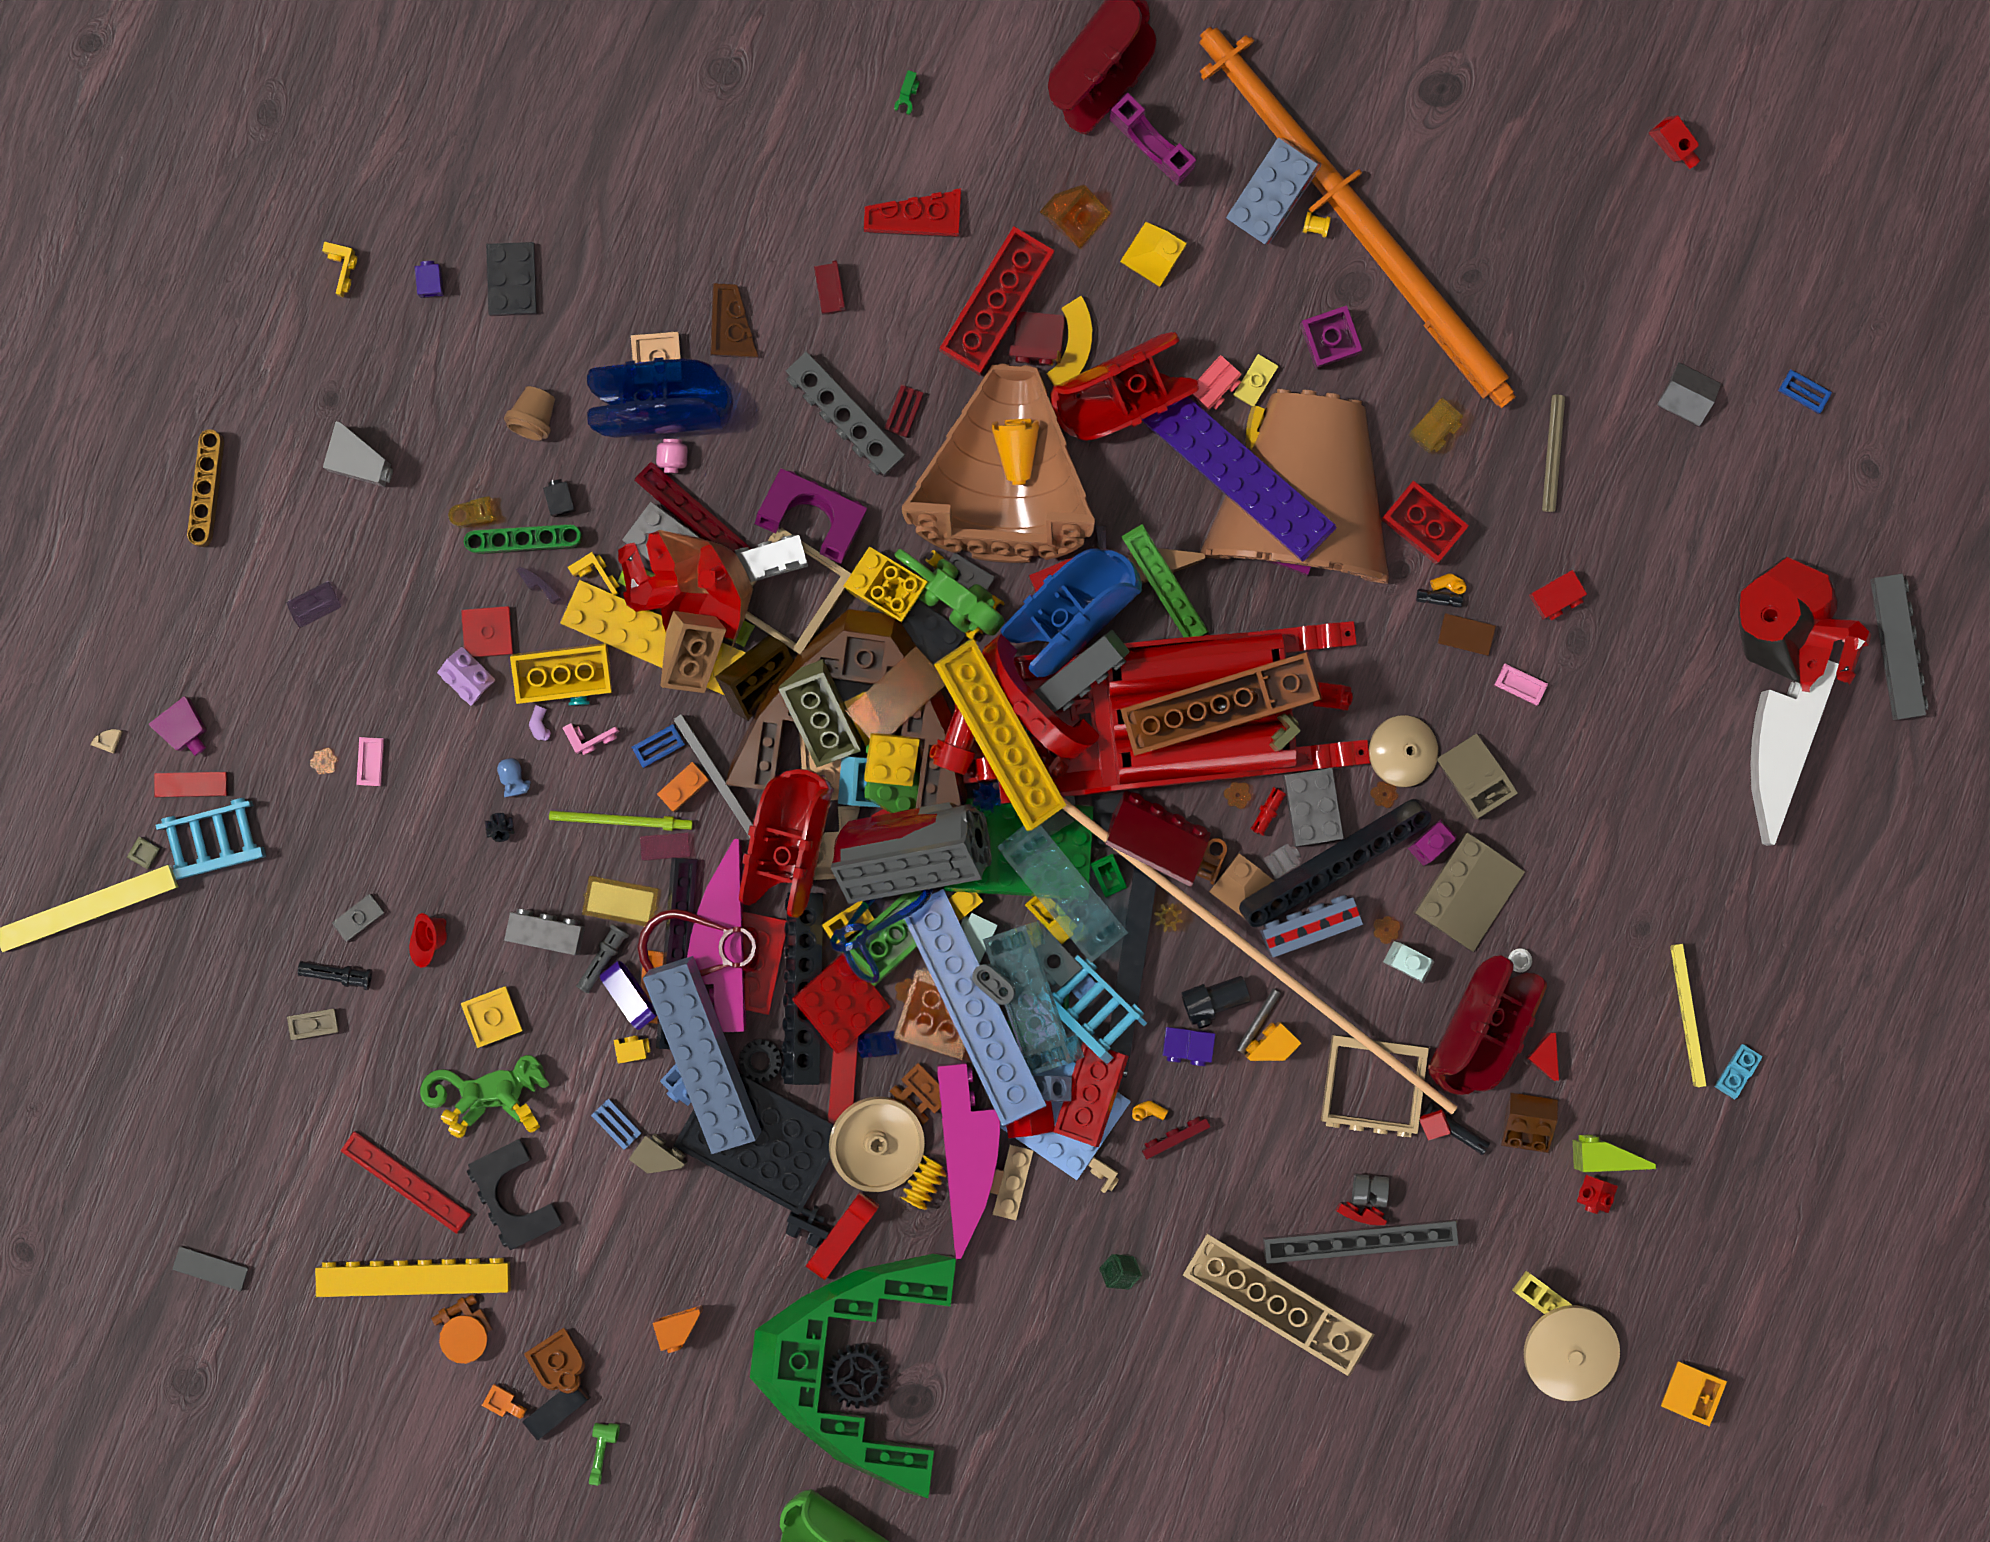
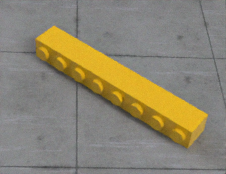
M501 1257L489 1258L490 1262H480V1258H467L466 1263H456V1259H442V1263L433 1264L432 1259H420L418 1264H408V1260H394V1264L384 1265V1260L370 1261V1265H360V1261H346V1266H336L334 1261L322 1262V1266L315 1268L316 1297L509 1292L511 1290L510 1262H504V1258Z

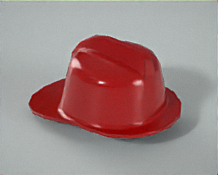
M420 913L416 916L409 944L410 956L416 966L420 968L427 967L433 958L435 950L441 948L446 943V920L444 918H430L425 913Z

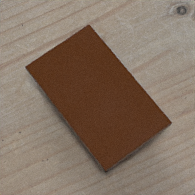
M1445 613L1438 644L1489 656L1496 626Z

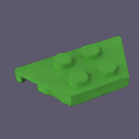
M869 745L866 747V753H868ZM915 771L912 786L867 782L865 785V798L890 813L915 809L920 774Z

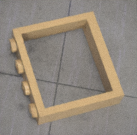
M781 528L776 534L773 533L768 541H772V543L781 541L782 537L792 534ZM803 541L802 545L807 555L841 577L798 642H793L748 611L745 616L746 620L782 641L787 647L798 654H801L807 644L812 641L845 591L843 586L851 575L850 572L827 557L820 555L818 551ZM757 581L750 582L752 588Z
M1332 1035L1321 1121L1326 1122V1126L1340 1128V1124L1350 1125V1130L1364 1131V1127L1374 1128L1373 1133L1387 1134L1388 1130L1397 1131V1136L1411 1137L1412 1133L1418 1134L1423 1091L1415 1085L1409 1125L1330 1114L1338 1046L1369 1050L1355 1038ZM1374 1041L1388 1053L1418 1056L1416 1075L1425 1080L1429 1048Z

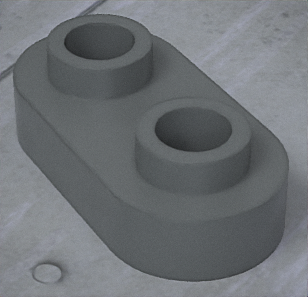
M982 964L973 971L972 979L974 984L996 1003L1004 1005L1015 998V985L994 966ZM984 972H988V973H989V975H990L989 980L984 979V977H983V973H984ZM1002 987H1005L1008 990L1007 995L1002 994Z

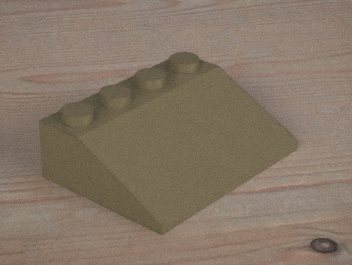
M1464 833L1413 914L1474 952L1525 872L1469 833Z

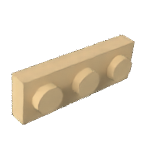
M1010 1144L993 1215L1012 1220L1017 1219L1033 1150Z

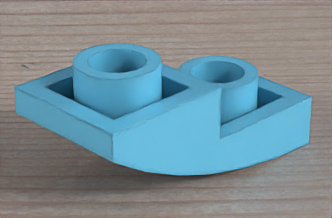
M1741 1044L1714 1087L1735 1100L1748 1078L1754 1073L1762 1056Z

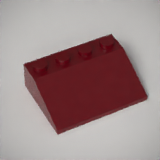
M1125 791L1113 812L1105 844L1191 887L1208 846L1211 833L1201 825H1194L1186 821L1179 814H1172L1166 811L1157 803L1152 804L1144 800L1137 793Z

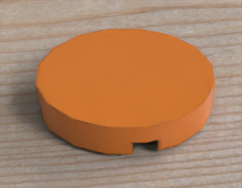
M460 1315L450 1319L443 1326L440 1332L439 1343L442 1352L448 1359L456 1363L466 1364L475 1361L484 1353L488 1335L485 1326L478 1319L467 1315Z

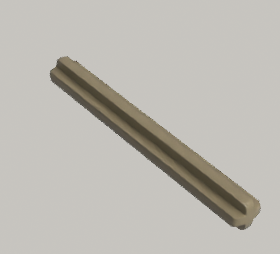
M1553 395L1551 400L1542 505L1544 512H1555L1565 406V396Z

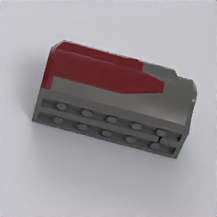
M947 802L848 821L835 839L831 870L848 904L981 880L983 871L992 862L986 817L982 811L980 812L970 804L957 806L954 803Z

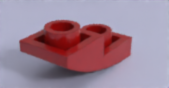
M1347 1201L1345 1205L1340 1202L1335 1209L1336 1212L1360 1223L1369 1225H1385L1387 1223L1383 1219L1385 1214L1375 1207H1372L1371 1210L1365 1207L1359 1215L1357 1213L1359 1208Z

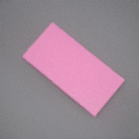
M1507 664L1503 665L1494 686L1538 706L1548 685Z
M359 737L356 785H382L383 738Z

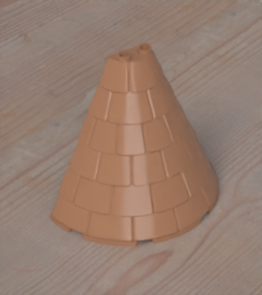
M1007 364L992 365L971 399L961 411L962 414L946 435L947 439L915 484V489L902 505L903 517L907 524H914L916 526V533L926 541L952 553H957L961 550L971 552L974 559L993 562L1025 563L1031 561V556H1041L1045 560L1066 555L1081 547L1086 536L1090 537L1092 535L1095 518L1087 503L1086 494L1066 448L1067 443L1057 423V417L1047 396L1038 368L1029 365L1021 367L1009 366ZM1031 419L1032 423L1035 420L1039 421L1031 478L1026 480V484L1012 485V481L1006 479L991 429V423L998 421L999 425H1005V420Z

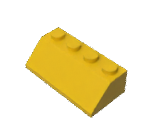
M607 643L517 653L510 656L516 704L612 692Z

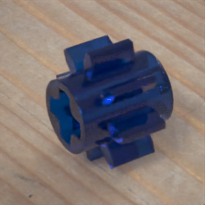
M980 783V789L973 790V796L975 797L973 806H979L982 812L990 810L993 813L994 806L1001 805V799L997 798L1000 796V790H995L993 783H990V785Z

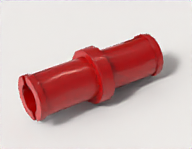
M1272 787V791L1264 805L1260 806V813L1250 828L1253 832L1260 833L1261 836L1265 835V831L1271 820L1276 818V811L1286 796L1284 792Z

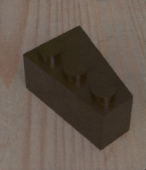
M768 635L715 676L733 713L749 721L753 716L751 714L759 702L763 703L766 699L765 694L773 684L776 685L793 663V659L785 643Z

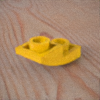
M1259 406L1251 407L1247 421L1246 448L1251 450L1260 433L1257 432V429L1264 420L1263 413L1265 409Z

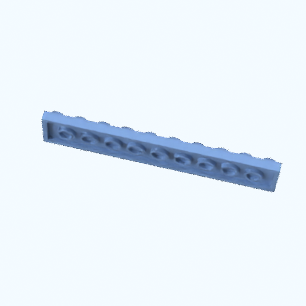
M944 889L900 909L1002 1126L1004 1127L1046 1107L1047 1105L998 1003L993 1001L973 982V971L980 965Z

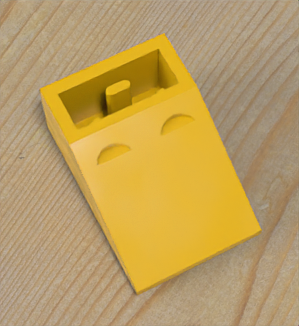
M869 546L843 587L851 595L869 606L903 622L928 582Z

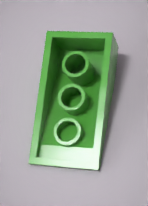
M921 890L904 893L843 948L842 953L846 952L873 986L877 985L917 948L900 909L925 898L926 896Z

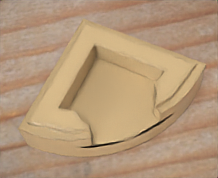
M116 729L104 731L93 739L91 745L115 753L123 731Z

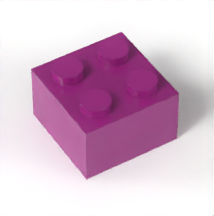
M1347 305L1308 318L1300 323L1315 369L1353 357L1362 352V347Z

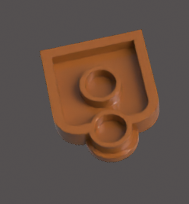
M562 1328L524 1353L539 1382L546 1389H559L563 1393L569 1394L575 1392L580 1386L579 1375L585 1368V1361L565 1328Z

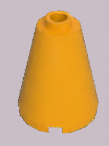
M1031 419L1005 420V425H999L998 421L991 423V429L1006 479L1012 481V485L1026 484V480L1031 478L1039 421L1035 420L1032 423Z

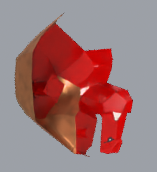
M663 530L646 533L649 534L646 544L651 569L655 576L650 577L645 571L635 543L626 544L618 549V562L622 564L627 590L623 592L628 607L636 612L661 608L662 624L665 632L667 631L673 611L714 616L726 629L724 637L734 640L731 646L732 649L744 622L753 591L743 565L732 550L715 542Z

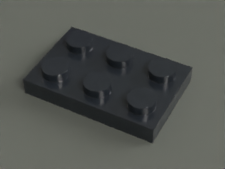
M535 243L486 244L489 316L537 314Z

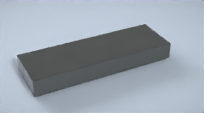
M180 1246L172 1270L242 1291L249 1268Z

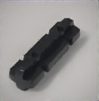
M1418 589L1416 601L1423 603L1429 601L1430 604L1444 606L1451 604L1452 607H1461L1463 595L1455 593L1450 595L1447 592L1433 590L1428 592L1425 589Z

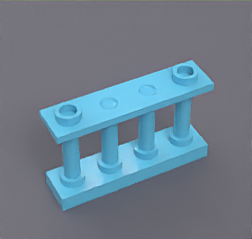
M239 798L230 801V806L176 819L175 816L161 819L162 823L157 824L156 829H166L175 862L173 873L176 880L266 857L264 847L257 848V844H254L245 811V808L253 806L252 801H245V798ZM236 811L244 842L243 852L235 854L230 849L222 814ZM209 817L213 818L221 853H219L220 858L212 860L210 856H207L198 821ZM186 823L190 824L198 859H196L197 864L189 866L187 862H184L175 827Z
M1077 955L1075 959L1082 965V969L1068 980L1057 993L1053 992L1050 995L1044 989L1038 997L1101 1060L1108 1064L1114 1058L1108 1052L1111 1049L1109 1046L1136 1019L1143 1026L1147 1022L1142 1018L1144 1013L1135 1004L1130 1007L1095 972L1098 968L1088 958L1084 961ZM1090 973L1098 982L1072 1008L1069 1007L1065 1010L1061 1006L1064 1003L1063 999ZM1105 988L1113 998L1087 1024L1084 1023L1081 1026L1076 1021L1079 1018L1078 1015ZM1121 1004L1129 1013L1103 1039L1100 1038L1096 1041L1092 1037L1095 1033L1094 1030Z

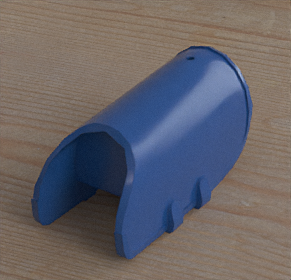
M1086 550L1072 558L1054 575L1049 574L1043 581V586L1033 596L1030 594L1023 601L1025 604L1002 627L1001 634L1012 643L1036 640L1049 642L1030 663L1029 670L1037 678L1055 674L1073 659L1125 606L1141 593L1142 580L1132 561L1122 554L1112 550Z

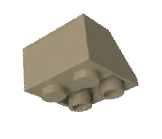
M656 1133L646 1135L629 1158L631 1162L646 1173L680 1169L687 1163L684 1159L686 1156L675 1147L671 1150L664 1144L667 1141Z

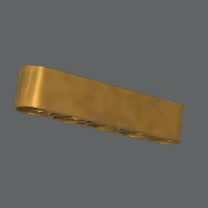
M211 429L203 431L198 441L187 531L189 541L198 547H206L212 542L224 450L222 435ZM215 435L217 443L213 447H207V438ZM207 459H213L214 467L209 471H205L203 468L204 462ZM209 482L211 491L203 495L200 488L202 484ZM202 506H207L208 515L204 518H199L198 509ZM203 529L205 538L203 541L197 542L195 540V533Z

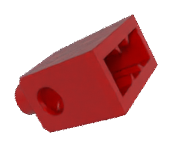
M1678 115L1666 117L1648 132L1673 162L1682 160L1691 169L1701 161L1693 151L1699 144Z

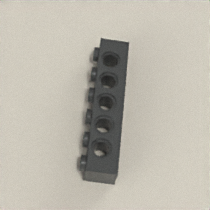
M807 352L786 370L788 375L786 380L794 389L801 388L805 393L802 397L811 406L816 404L821 411L818 414L828 424L832 421L837 426L835 432L844 441L848 438L854 444L851 449L860 458L865 456L870 461L868 467L876 475L881 473L885 477L905 458V455ZM810 375L815 376L818 379L817 384L814 387H807L804 384L806 377ZM824 393H831L834 396L831 404L826 405L821 402V396ZM841 410L849 411V420L846 422L839 421L837 419L838 412ZM863 427L866 429L867 434L863 439H857L853 436L856 428ZM879 444L883 447V452L880 456H872L869 450L872 445Z

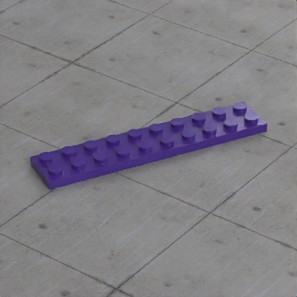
M1188 396L1168 406L1167 411L1161 414L1156 412L1142 419L1144 424L1302 562L1337 528L1332 521Z

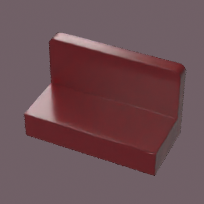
M837 260L832 261V264L814 266L822 314L845 311Z

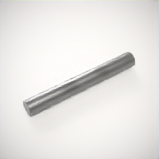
M1272 989L1237 1046V1051L1242 1054L1246 1052L1245 1049L1250 1045L1281 995L1280 992Z

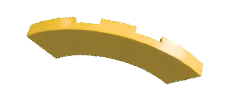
M1082 296L1061 308L1068 326V343L1061 362L1046 373L1053 386L1079 375L1090 353L1092 324L1088 308Z

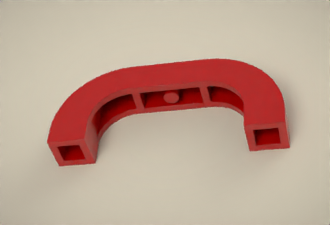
M1002 634L998 635L984 647L982 654L1019 721L1050 751L1064 758L1072 759L1078 757L1097 741L1099 734L1084 718L1073 727L1064 723L1021 679L1014 665V656L1018 650Z

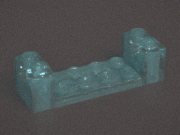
M1041 824L1030 831H1027L1022 826L997 846L1005 859L1090 963L1128 934L1122 923L1109 907L1105 905Z
M1039 922L1029 923L983 939L991 965L1015 985V998L1004 1005L1019 1049L1031 1074L1035 1075L1084 1058L1077 1035L1068 1038L1066 1036L1036 948L1046 944ZM1002 987V994L1007 995L1008 990L1005 987Z

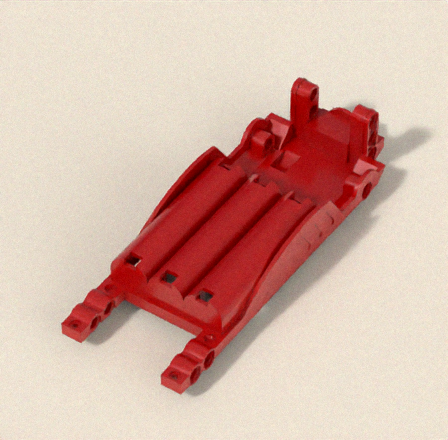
M1354 621L1247 633L1124 643L1130 653L1124 657L1126 662L1120 666L1122 680L1113 681L1112 669L1114 668H1110L1107 671L1108 677L1099 684L1096 681L1092 683V701L1080 713H1091L1092 728L1099 734L1097 741L1078 757L1056 762L1050 756L1049 749L1034 735L1031 737L1035 750L1062 797L1369 764L1367 740L1296 747L1294 737L1285 745V750L1282 748L1280 751L1275 752L1269 745L1273 741L1271 737L1281 727L1284 730L1286 729L1277 717L1283 713L1293 716L1292 709L1134 756L1125 724H1118L1117 712H1121L1120 709L1273 663L1272 651L1275 652L1276 661L1286 659V653L1330 647L1355 646L1357 644ZM1346 631L1350 633L1349 637L1345 635ZM1088 648L1082 649V650H1081L1073 659H1071L1066 665H1068L1070 662H1072L1075 658H1077L1080 654H1082V653H1083L1085 650H1087ZM1038 655L1014 657V665L1019 676L1033 692L1055 675L1051 674L1037 678L1030 672L1029 665ZM1070 707L1065 711L1062 708L1056 711L1058 717L1071 727L1080 721L1079 715L1076 720L1071 719ZM974 740L971 751L976 754L966 774L963 775L964 784L999 781L979 744ZM1359 750L1363 751L1362 755H1359ZM1122 754H1130L1131 767L1123 768ZM999 782L1001 804L1011 803Z

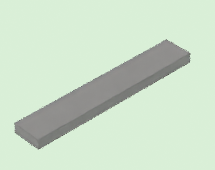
M683 715L674 718V722L748 834L749 826L753 825L750 818L729 786L725 785L726 781Z

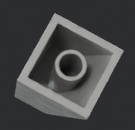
M336 421L323 468L331 473L385 487L386 482L390 483L393 469L390 468L391 464L346 426Z

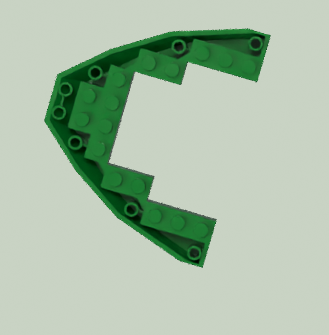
M928 1254L858 1269L801 1297L755 1330L750 1379L782 1415L834 1459L905 1493L929 1498L934 1447L863 1439L866 1415L818 1410L829 1317L876 1322L879 1298L951 1306L956 1256Z

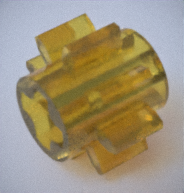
M1173 903L1169 909H1166L1161 904L1163 911L1161 913H1154V915L1159 916L1160 920L1155 925H1164L1163 932H1166L1170 926L1176 931L1175 924L1177 922L1183 923V920L1178 919V914L1182 910L1174 911ZM1171 911L1175 921H1170L1169 925H1167L1162 915Z

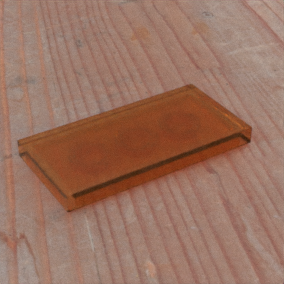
M915 647L845 712L869 738L871 733L892 735L937 694L945 684L936 667Z

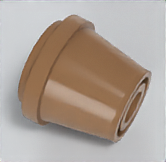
M525 387V390L512 409L505 414L504 421L507 423L506 426L514 433L531 440L540 441L548 438L551 431L549 425L555 398L539 388Z

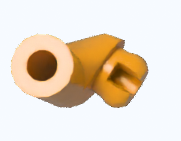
M1145 1101L1133 1108L1132 1117L1136 1121H1142L1143 1118L1153 1115L1164 1120L1168 1110L1152 1101Z

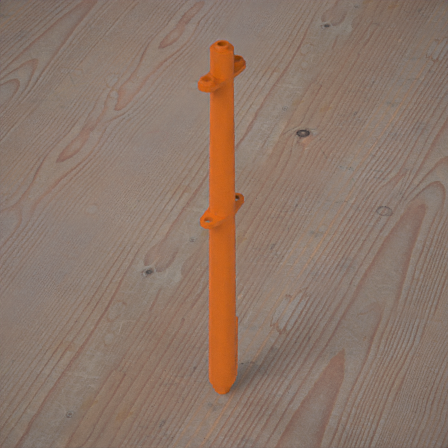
M1217 27L1215 29L1207 28L1200 35L1202 39L1199 43L1216 64L1212 65L1209 63L1201 69L1200 73L1202 74L1201 78L1203 81L1222 68L1277 138H1285L1322 164L1312 182L1323 197L1309 208L1310 212H1315L1325 203L1329 202L1425 322L1423 326L1480 396L1484 399L1489 395L1493 402L1502 409L1516 397L1514 391L1506 382L1509 376L1349 184L1362 174V171L1358 169L1344 179L1240 56L1254 42L1252 37L1249 38L1245 35L1236 43L1238 47L1234 48Z

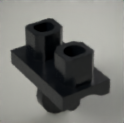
M815 1205L812 1211L804 1207L800 1215L791 1211L787 1219L788 1225L785 1234L797 1238L801 1229L809 1231L810 1234L806 1243L817 1248L823 1238L826 1239L831 1228L820 1224L823 1223L825 1217L817 1213L819 1206Z

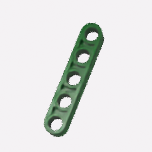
M574 525L474 530L466 534L464 545L470 552L475 554L577 547L582 542L583 536L582 532ZM569 530H575L577 533V538L573 542L565 540V534ZM547 531L552 532V542L549 544L542 543V534ZM522 533L529 535V542L526 545H519L517 542L518 536ZM500 534L504 535L506 539L505 544L501 547H496L494 545V538ZM474 536L481 537L482 543L478 548H471L470 540Z

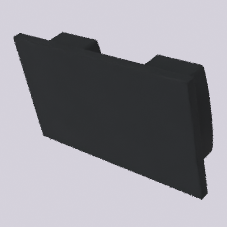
M1123 794L1092 796L1093 821L1107 832L1113 812ZM1094 834L1095 848L1110 847Z

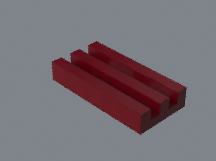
M901 384L884 430L907 438L924 393ZM906 392L908 395L896 426L893 428L891 427L902 396ZM913 395L917 396L904 431H901L900 427Z

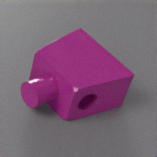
M182 697L149 723V726L177 751H182L188 747L193 755L197 756L206 749L199 737L207 730L189 697Z
M1440 818L1407 849L1425 866L1456 840L1457 835Z

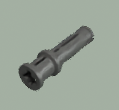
M611 924V930L604 941H600L598 953L576 985V987L587 994L590 993V990L611 957H615L619 953L618 948L623 940L629 937L626 931L614 924Z

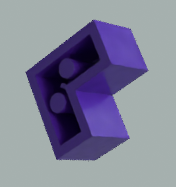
M1165 1027L1162 1055L1167 1056V1061L1181 1063V1058L1191 1060V1065L1206 1066V1062L1212 1063L1215 1033Z

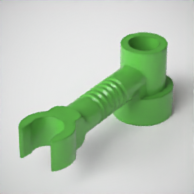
M594 1424L592 1437L597 1438V1448L589 1478L590 1485L598 1486L601 1484L606 1443H617L620 1431L619 1424Z

